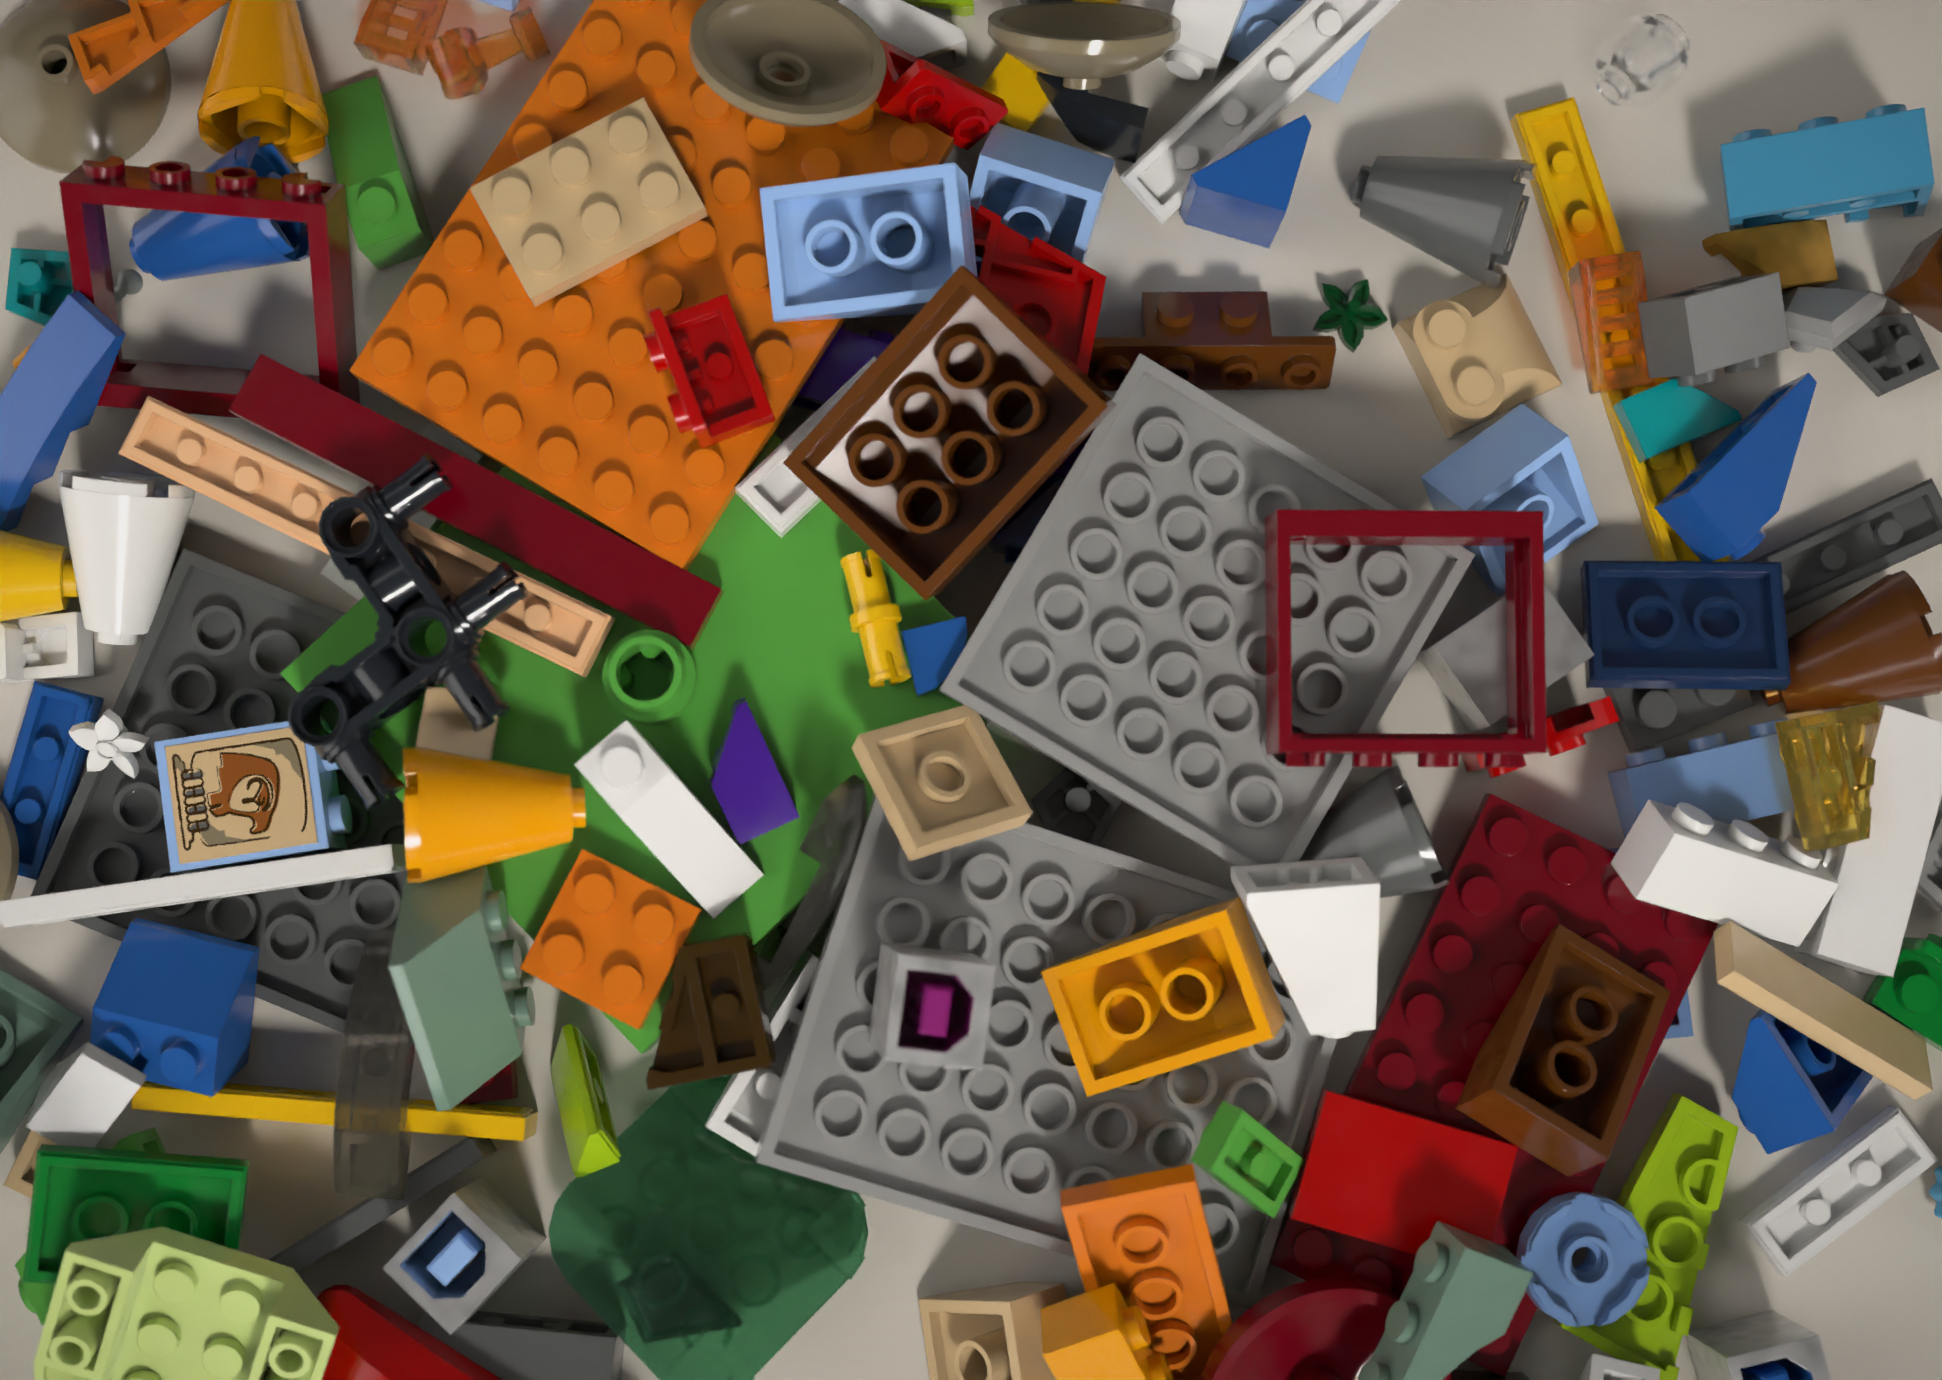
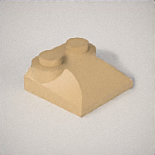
M1507 273L1501 276L1502 281L1497 288L1481 284L1447 300L1434 301L1426 305L1419 313L1398 322L1393 328L1448 439L1562 385Z

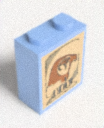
M321 720L323 727L331 733L330 726L324 720ZM288 721L154 742L171 873H195L347 849L345 834L350 833L352 830V813L347 797L339 795L336 770L341 768L338 763L330 764L327 760H322L313 746L301 742L293 734Z

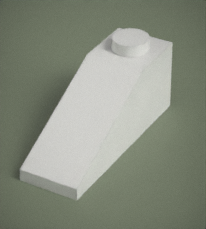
M627 720L575 764L578 770L618 816L713 919L764 876L762 871L639 730Z
M807 947L767 1011L777 1062L772 1067L732 1074L705 1123V1127L756 1156L820 959L819 954Z

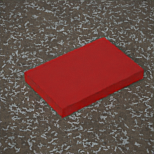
M1323 1088L1304 1156L1305 1162L1300 1170L1288 1215L1291 1219L1414 1255L1417 1254L1420 1246L1429 1239L1437 1221L1492 1242L1518 1146L1506 1140Z

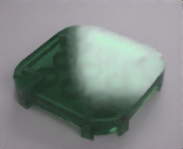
M732 1074L669 1087L658 1100L617 1138L621 1152L620 1162L583 1177H576L569 1183L556 1201L548 1230L551 1255L564 1279L660 1380H754V1376L847 1280L853 1278L866 1258L864 1253L869 1233L864 1209L866 1205L857 1192L757 1163L754 1155L705 1127L706 1121Z

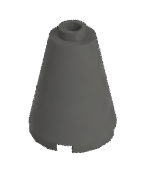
M1378 156L1372 167L1362 165L1354 185L1352 202L1361 204L1360 218L1476 281L1497 288L1502 281V277L1498 272L1493 271L1495 263L1508 266L1530 199L1529 196L1523 195L1526 184L1521 183L1522 178L1535 179L1537 163L1519 159Z
M1399 765L1383 770L1328 809L1299 860L1300 862L1361 857L1380 882V898L1436 890L1449 884L1443 865L1438 861L1433 850L1434 844L1410 788L1403 778Z

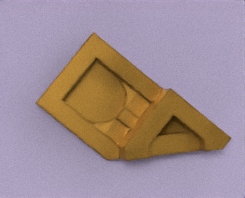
M1826 219L1739 229L1714 234L1702 240L1703 249L1711 257L1721 253L1740 271L1741 276L1779 272L1782 290L1794 287L1819 288L1839 280Z

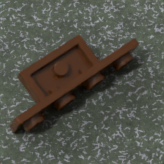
M1267 291L1142 292V337H1095L1087 377L1102 391H1118L1138 355L1141 353L1201 390L1327 389L1330 386L1336 343L1333 336H1272Z

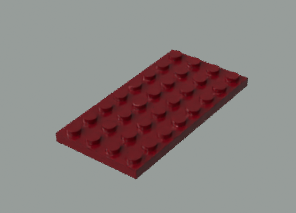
M1485 793L1447 873L1449 884L1440 888L1376 1022V1030L1372 1031L1343 1094L1508 1141L1457 1110L1456 1105L1478 1052L1551 929L1557 924H1561L1671 991L1617 1135L1618 1138L1718 923L1635 899L1611 865L1616 853L1491 793ZM1518 1147L1492 1242L1504 1246L1516 1257L1519 1236L1532 1213L1553 1197L1575 1191L1592 1193L1606 1161L1568 1177ZM1289 1206L1282 1220L1269 1263L1306 1281L1332 1277L1358 1279L1383 1287L1401 1298L1414 1271L1416 1255L1291 1219L1288 1215ZM1526 1292L1505 1334L1475 1351L1467 1360L1502 1377L1506 1376L1538 1308Z

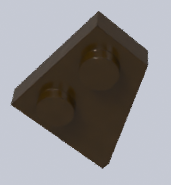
M750 931L690 942L679 947L672 975L674 984L670 1000L664 1006L659 1029L662 1031L654 1063L648 1069L646 1077L647 1089L652 1090L772 1067L777 1062Z

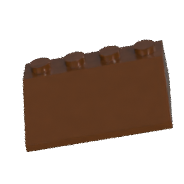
M961 265L788 456L783 464L926 601L940 594L1117 404L1069 358L972 272Z

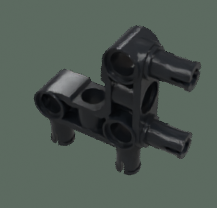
M428 453L422 455L419 461L384 487H380L377 484L372 487L366 486L353 497H341L330 502L323 510L319 520V535L333 563L345 580L355 581L379 616L376 623L379 630L374 633L376 641L343 665H330L292 699L288 710V723L293 734L301 742L313 746L322 760H327L330 764L338 763L363 799L364 805L368 810L385 803L390 799L389 793L396 795L405 786L402 780L397 778L372 742L375 736L374 731L425 695L428 685L439 686L444 684L470 721L471 727L475 732L483 730L496 722L493 718L495 715L502 717L511 709L509 703L504 701L477 661L481 658L477 644L482 641L481 637L485 635L483 627L520 600L530 596L523 582L518 584L515 582L519 576L504 561L459 596L454 594L408 530L409 523L407 519L445 491L448 492L453 488L448 475L444 474L441 476L439 474L443 471V468ZM364 513L370 522V531L367 539L362 544L356 546L350 537V528L354 519ZM439 620L446 630L447 640L444 648L438 654L433 655L425 644V634L428 627L433 622ZM329 699L336 704L339 710L338 724L331 733L323 727L320 720L321 709Z

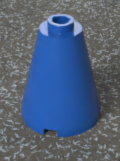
M252 136L239 142L202 171L215 173V171L226 167H246L255 170L257 177L281 179L286 174L296 173L293 166L274 144L270 143L260 147L258 144L261 137ZM152 209L134 223L132 227L133 238L129 241L130 252L137 266L143 272L151 273L161 281L296 262L310 257L307 225H305V222Z

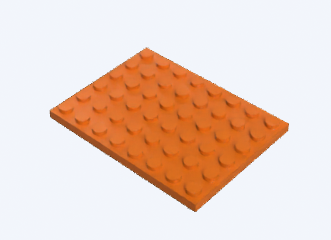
M593 0L471 187L644 97L704 204L708 216L535 307L469 188L349 371L359 380L627 541L687 571L736 494L735 487L750 472L846 319L773 321L760 188L944 164L953 150L954 138L928 123L909 124L880 110L876 101L867 109L851 118L824 126H785L752 117L731 106L717 95L700 77L691 61L688 44L691 24L698 9L708 0ZM727 294L776 421L701 449L693 430L680 434L666 396L676 393L678 390L670 369L657 373L643 335L655 330L647 311L660 307L665 317Z

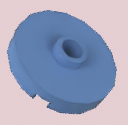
M1575 1191L1551 1198L1532 1213L1519 1236L1516 1258L1534 1273L1525 1292L1536 1307L1567 1326L1580 1327L1579 1325L1588 1326L1592 1324L1602 1326L1618 1320L1636 1305L1648 1283L1650 1267L1646 1265V1248L1649 1249L1646 1233L1631 1212L1600 1194ZM1580 1247H1585V1261L1581 1265L1573 1267L1571 1259L1574 1251Z

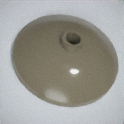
M35 0L17 11L0 29V137L12 150L27 161L49 171L70 174L82 165L83 160L105 161L110 156H117L126 161L140 151L156 133L167 111L171 93V71L165 48L103 92L93 95L83 79L67 36L129 13L130 7L120 0ZM62 59H67L66 68L59 74H52L54 65Z
M708 0L698 9L691 24L688 43L691 61L700 77L717 95L731 106L763 121L794 127H816L833 124L851 118L867 109L875 101L882 89L887 62L879 38L863 19L834 0Z
M1080 1L1042 2L1011 6L993 12L988 17V34L998 47L1028 68L1049 75L1063 77V86L1066 88L1091 90L1101 87L1102 78L1135 72L1167 53L1180 39L1181 22L1178 18L1168 13L1140 6Z

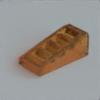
M371 0L361 20L354 45L365 59L423 76L448 0ZM396 5L417 11L418 14L415 20L394 14ZM389 26L409 32L406 40L388 36Z
M1641 251L1593 257L1578 261L1567 272L1589 394L1654 384L1655 378H1649L1638 302L1648 300ZM1618 278L1619 287L1596 291V281ZM1623 303L1624 314L1599 317L1598 307ZM1628 330L1629 340L1604 344L1601 342L1602 333ZM1632 355L1634 366L1604 370L1603 359Z

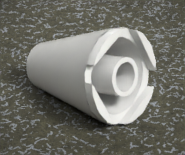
M62 470L59 472L58 486L84 628L98 632L97 642L136 645L138 644V635L148 633L166 589L195 498V491L164 476L109 471V474H102L100 479L89 478V470Z

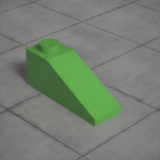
M376 75L322 94L330 123L327 138L338 184H345L347 215L359 250L378 270L426 254L435 240L380 79Z

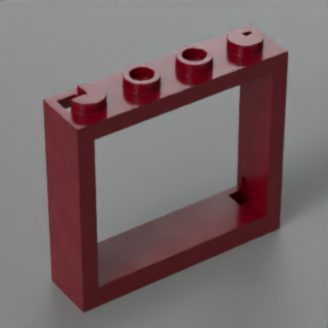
M110 156L105 161L83 160L82 165L59 181L74 292H81L117 326L118 318L103 205L307 222L319 376H304L360 403L359 379L349 371L357 359L345 184L321 182V180L308 179V173L303 172L286 174L281 179L257 177L255 170L246 167H226L215 171V173L191 171L189 164L179 161L157 162L149 167L125 165L123 158L117 156ZM120 347L97 406L141 410L147 397L150 396L186 414L239 418L229 411V408L251 370L123 359Z
M1276 509L1265 518L1267 754H1286V767H1326V755H1352V767H1392V755H1418V767H1459V755H1484V767L1509 768L1524 767V755L1547 753L1543 511ZM1291 545L1505 546L1507 734L1292 733Z

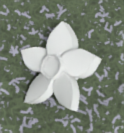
M107 709L96 723L89 721L73 725L68 731L77 745L90 751L87 756V771H101L112 760L128 776L135 779L138 775V761L132 752L140 751L149 740V737L135 732H128L121 717L112 710Z

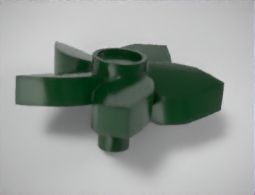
M1368 279L1356 282L1347 295L1336 286L1322 283L1320 286L1321 297L1330 310L1320 315L1312 331L1328 333L1339 329L1342 344L1353 353L1364 336V329L1373 330L1385 324L1388 319L1379 307L1366 304L1370 294Z

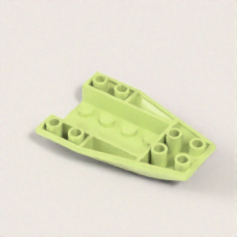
M165 1227L146 1229L74 1242L68 1246L64 1254L34 1359V1380H322L340 1327L292 1267Z

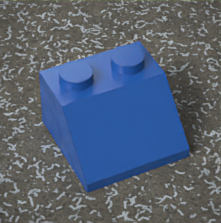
M141 918L134 919L130 922L93 1006L90 1043L146 1074V1081L213 1097L248 1063L260 947Z

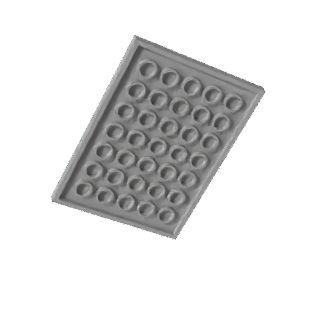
M873 793L755 1159L757 1163L1075 1257L1061 1210L1060 1190L1192 1164L1191 1158L1199 1145L1201 1134L1204 1128L1212 1121L1222 1101L1243 1109L1302 1157L1338 1038L1310 1035L1293 1006L1245 909L1286 1019L1276 1036L1267 1041L1087 1097L1041 971L1168 920L1238 897V893L1029 823L909 861L875 793ZM881 943L971 953L996 965L982 1071L884 1060L868 1044ZM1193 1163L1229 1304L1249 1309L1258 1302L1293 1184L1275 1218H1272L1252 1208Z

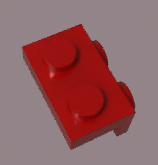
M879 39L887 62L882 89L875 99L880 110L909 124L928 123L954 138V145L967 151L1008 113V108L1002 98Z
M727 294L665 317L660 307L647 311L655 331L643 335L657 373L668 369L671 371L678 392L670 394L666 398L680 434L693 430L702 449L776 421Z

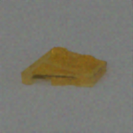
M1878 702L1775 722L1780 743V755L1785 764L1795 807V820L1800 829L1805 852L1829 849L1869 839L1872 808L1869 795L1871 787L1874 785L1876 760L1869 756L1863 757L1865 725L1879 723L1880 710Z

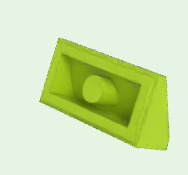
M570 1023L562 1027L551 1064V1079L572 1171L576 1177H583L620 1162L621 1152L597 1054L578 1027H574Z

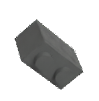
M1779 272L1731 277L1638 302L1649 378L1677 376L1679 387L1705 384L1718 379L1716 369L1724 367L1725 373L1757 369L1764 366V355L1790 348Z

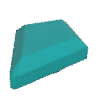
M11 248L5 309L15 315L46 326L68 294L74 292L68 251Z

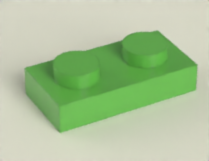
M1222 1101L1212 1121L1204 1128L1199 1145L1191 1158L1194 1164L1252 1208L1272 1218H1275L1305 1162L1302 1157L1243 1109L1225 1101Z

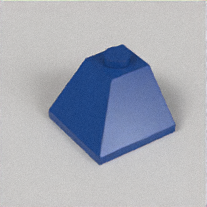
M1759 1009L1749 1023L1732 1100L1737 1106L1741 1122L1750 1133L1755 1134L1768 1155L1834 1132L1873 1078V1075L1771 1014Z

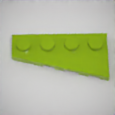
M1673 1092L1615 1202L1631 1212L1646 1233L1649 1249L1646 1248V1265L1650 1267L1648 1283L1636 1305L1613 1323L1602 1326L1592 1324L1575 1327L1564 1325L1554 1318L1553 1322L1616 1359L1660 1369L1659 1380H1677L1680 1369L1675 1365L1682 1335L1688 1336L1694 1312V1309L1690 1307L1698 1270H1704L1710 1247V1244L1705 1241L1713 1210H1718L1739 1129L1738 1126L1683 1095Z

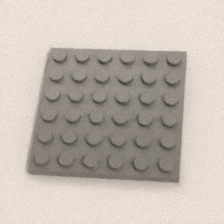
M1140 353L1112 399L1117 405L1094 429L939 689V692L961 705L967 706L981 717L1233 867L1299 862L1353 768L1352 755H1326V767H1286V754H1267L1265 518L1276 509H1401ZM1291 545L1292 733H1373L1475 554L1462 546Z

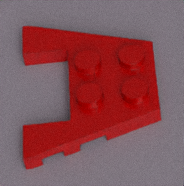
M970 205L975 255L982 258L978 279L1087 376L1107 277L1035 236L1032 241L1000 223L1001 216L981 205L979 209H976Z

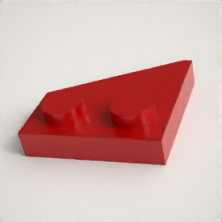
M1610 696L1546 716L1547 751L1549 756L1551 757L1585 745L1587 743L1583 733L1618 722L1619 718ZM1461 755L1467 772L1486 768L1490 778L1522 768L1484 767V755Z

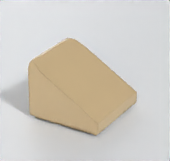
M428 685L416 747L492 760L499 717L495 715L493 718L496 722L483 730L475 732L471 727L470 721L447 688Z

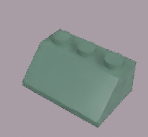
M486 865L420 883H408L406 874L388 967L437 1111L451 1110L519 1057L523 1052L525 1026H532L535 1023V1001L530 986L521 987L519 980L522 974V970L519 969L522 965L520 946L517 939L508 940L505 932L508 926V909L505 894L502 890L493 891Z

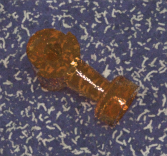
M530 6L509 16V22L512 27L510 29L478 38L476 31L472 28H454L445 31L446 34L433 39L427 44L425 53L433 71L440 80L442 92L447 99L455 100L472 94L477 95L485 87L488 80V70L521 52L524 53L525 58L530 62L551 54Z

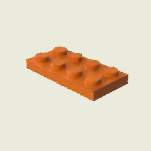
M1193 1163L1060 1190L1061 1210L1085 1292L1115 1283L1128 1308L1134 1305L1139 1307L1149 1331V1347L1153 1355L1164 1354L1170 1365L1174 1380H1200L1211 1352L1234 1321Z

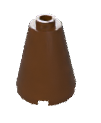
M1900 571L1892 575L1888 574L1789 637L1787 641L1791 683L1786 690H1759L1766 706L1771 707L1778 704L1781 711L1787 715L1939 694L1942 691V633L1933 635L1925 617L1932 610L1915 580L1906 571Z

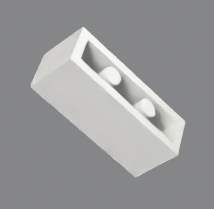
M1648 799L1611 862V865L1635 899L1722 925L1732 921L1750 933L1796 947L1801 945L1839 886L1836 879L1821 863L1823 855L1809 843L1792 836L1786 837L1785 841L1768 837L1757 827L1742 820L1735 819L1731 824L1723 823L1712 819L1701 809L1683 802L1678 803L1676 807H1672Z

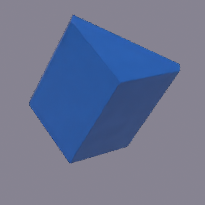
M1303 115L1192 174L1179 213L1184 223L1270 248L1286 214L1312 126L1307 116Z

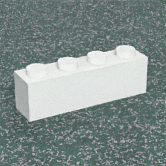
M1885 704L1860 709L1859 714L1851 719L1846 728L1843 738V750L1848 752L1842 776L1836 778L1831 786L1834 800L1826 802V810L1831 814L1825 838H1821L1815 845V848L1823 855L1821 863L1836 879L1839 886L1799 947L1795 946L1794 952L1865 974L1893 977L1942 797V721Z

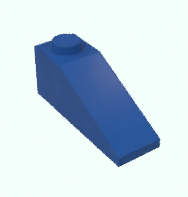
M1810 373L1773 390L1654 507L1701 562H1712L1728 555L1734 560H1738L1755 549L1764 540L1766 535L1762 532L1761 528L1780 509L1817 382Z

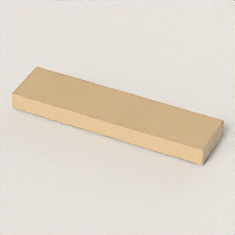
M1732 921L1727 922L1713 932L1717 983L1914 1100L1933 1090L1925 1038Z

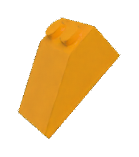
M1239 896L1168 920L1041 971L1087 1097L1273 1039L1286 1021Z

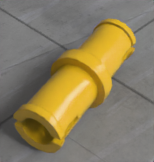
M871 549L866 551L867 558L862 559L861 551L843 557L840 560V564L844 570L854 611L849 616L851 630L854 633H859L870 677L869 684L870 687L876 688L884 687V680L887 679L890 685L906 681L911 678V673L907 667L897 623L902 620L899 605L892 604L881 562L882 558Z

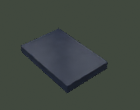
M1583 562L1581 567L1583 633L1585 642L1594 653V656L1585 661L1586 688L1786 690L1791 683L1781 562Z

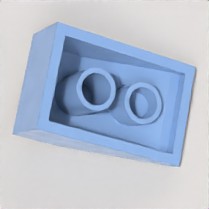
M956 163L760 188L774 322L918 314L961 265L965 266L977 277L968 177Z

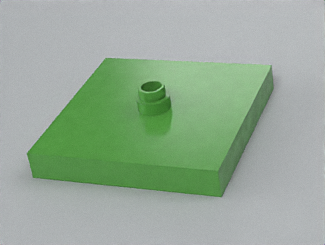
M773 433L748 475L783 443L775 433ZM503 467L497 473L521 487L612 532L508 468ZM737 494L734 495L687 570L721 588L724 592L693 650L684 646L672 635L653 630L446 523H443L434 531L499 563L504 561L513 570L616 619L587 678L485 629V635L481 637L482 641L477 644L481 658L477 661L504 701H507L511 706V709L504 716L499 717L492 760L569 774L572 788L584 787L586 826L584 828H573L572 842L486 865L493 891L502 890L504 892L508 914L533 940H535L581 850L586 849L702 908L703 911L686 943L750 931L755 950L854 854L874 793L852 750L858 735L963 706L939 692L941 686L933 692L917 697L912 676L908 680L894 685H890L887 679L884 680V687H870V677L859 633L852 632L849 622V616L854 611L840 560L849 554L861 551L862 559L867 558L866 551L871 550V548L822 500L780 538ZM882 559L881 562L892 604L899 605L902 620L897 623L907 667L910 669L901 631L955 619V617L935 597L925 601ZM365 596L362 597L280 673L298 693L330 665H343L376 641L374 633L379 630L376 624L379 616ZM439 620L433 622L425 634V644L428 650L433 655H436L444 648L447 640L446 630ZM968 631L966 644L972 636ZM444 684L437 686V687L446 688V687L444 686ZM425 695L374 731L375 736L372 739L374 745L404 785L403 748L416 747ZM745 697L800 817L739 845L762 871L764 876L713 919L618 816L578 770L575 764L627 720L639 730L738 844L711 786L710 778L713 773L711 762L716 749L720 748L732 717L733 705L736 700ZM329 699L323 705L320 716L334 730L339 721V710L336 704ZM981 717L986 726L990 721ZM405 786L400 792L396 794V796L402 801L403 804ZM674 968L642 1029L637 1030L602 1012L641 1054L650 1051L659 1043L662 1031L659 1029L665 1003L670 1000L674 984L672 980Z

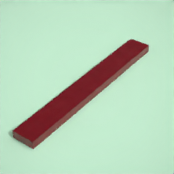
M260 354L229 408V411L235 416L372 486L377 484L380 487H384L419 461L422 455L425 453L430 454L443 468V471L439 474L441 476L444 474L448 475L453 488L448 492L445 491L422 508V512L653 630L672 635L684 646L692 650L724 593L721 588L263 354Z

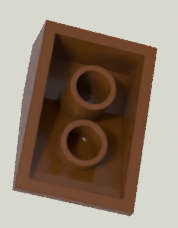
M1557 924L1551 929L1478 1052L1456 1109L1568 1177L1609 1160L1671 991L1561 924Z

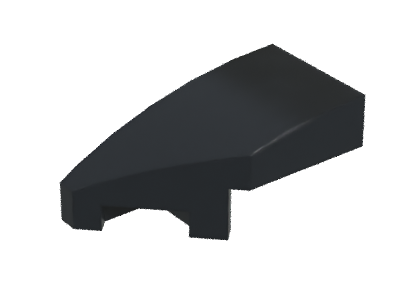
M1042 72L1037 73V81L1076 141L1109 156L1135 163L1149 108L1089 93L1090 90L1066 88L1063 86V77Z

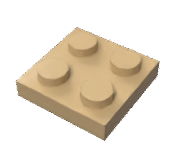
M965 705L859 734L852 747L909 861L1024 826L1032 814L1027 801L982 718L977 712Z

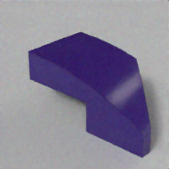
M745 697L736 700L733 705L732 717L720 748L716 749L711 762L713 773L710 778L714 793L739 845L800 817Z

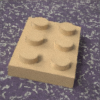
M644 97L470 187L474 198L535 307L708 216L704 204Z

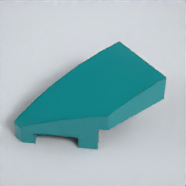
M1676 378L1621 400L1613 406L1639 463L1688 442L1692 443L1742 420L1739 411L1692 386L1679 387Z

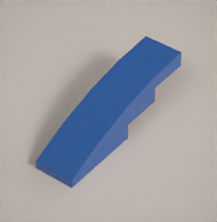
M79 291L68 294L33 342L0 394V530L8 532L17 528L33 485L53 477L69 434L90 424L126 334Z

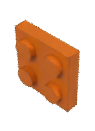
M582 849L519 969L640 1030L643 1028L675 966L679 947L686 944L703 909L586 849Z

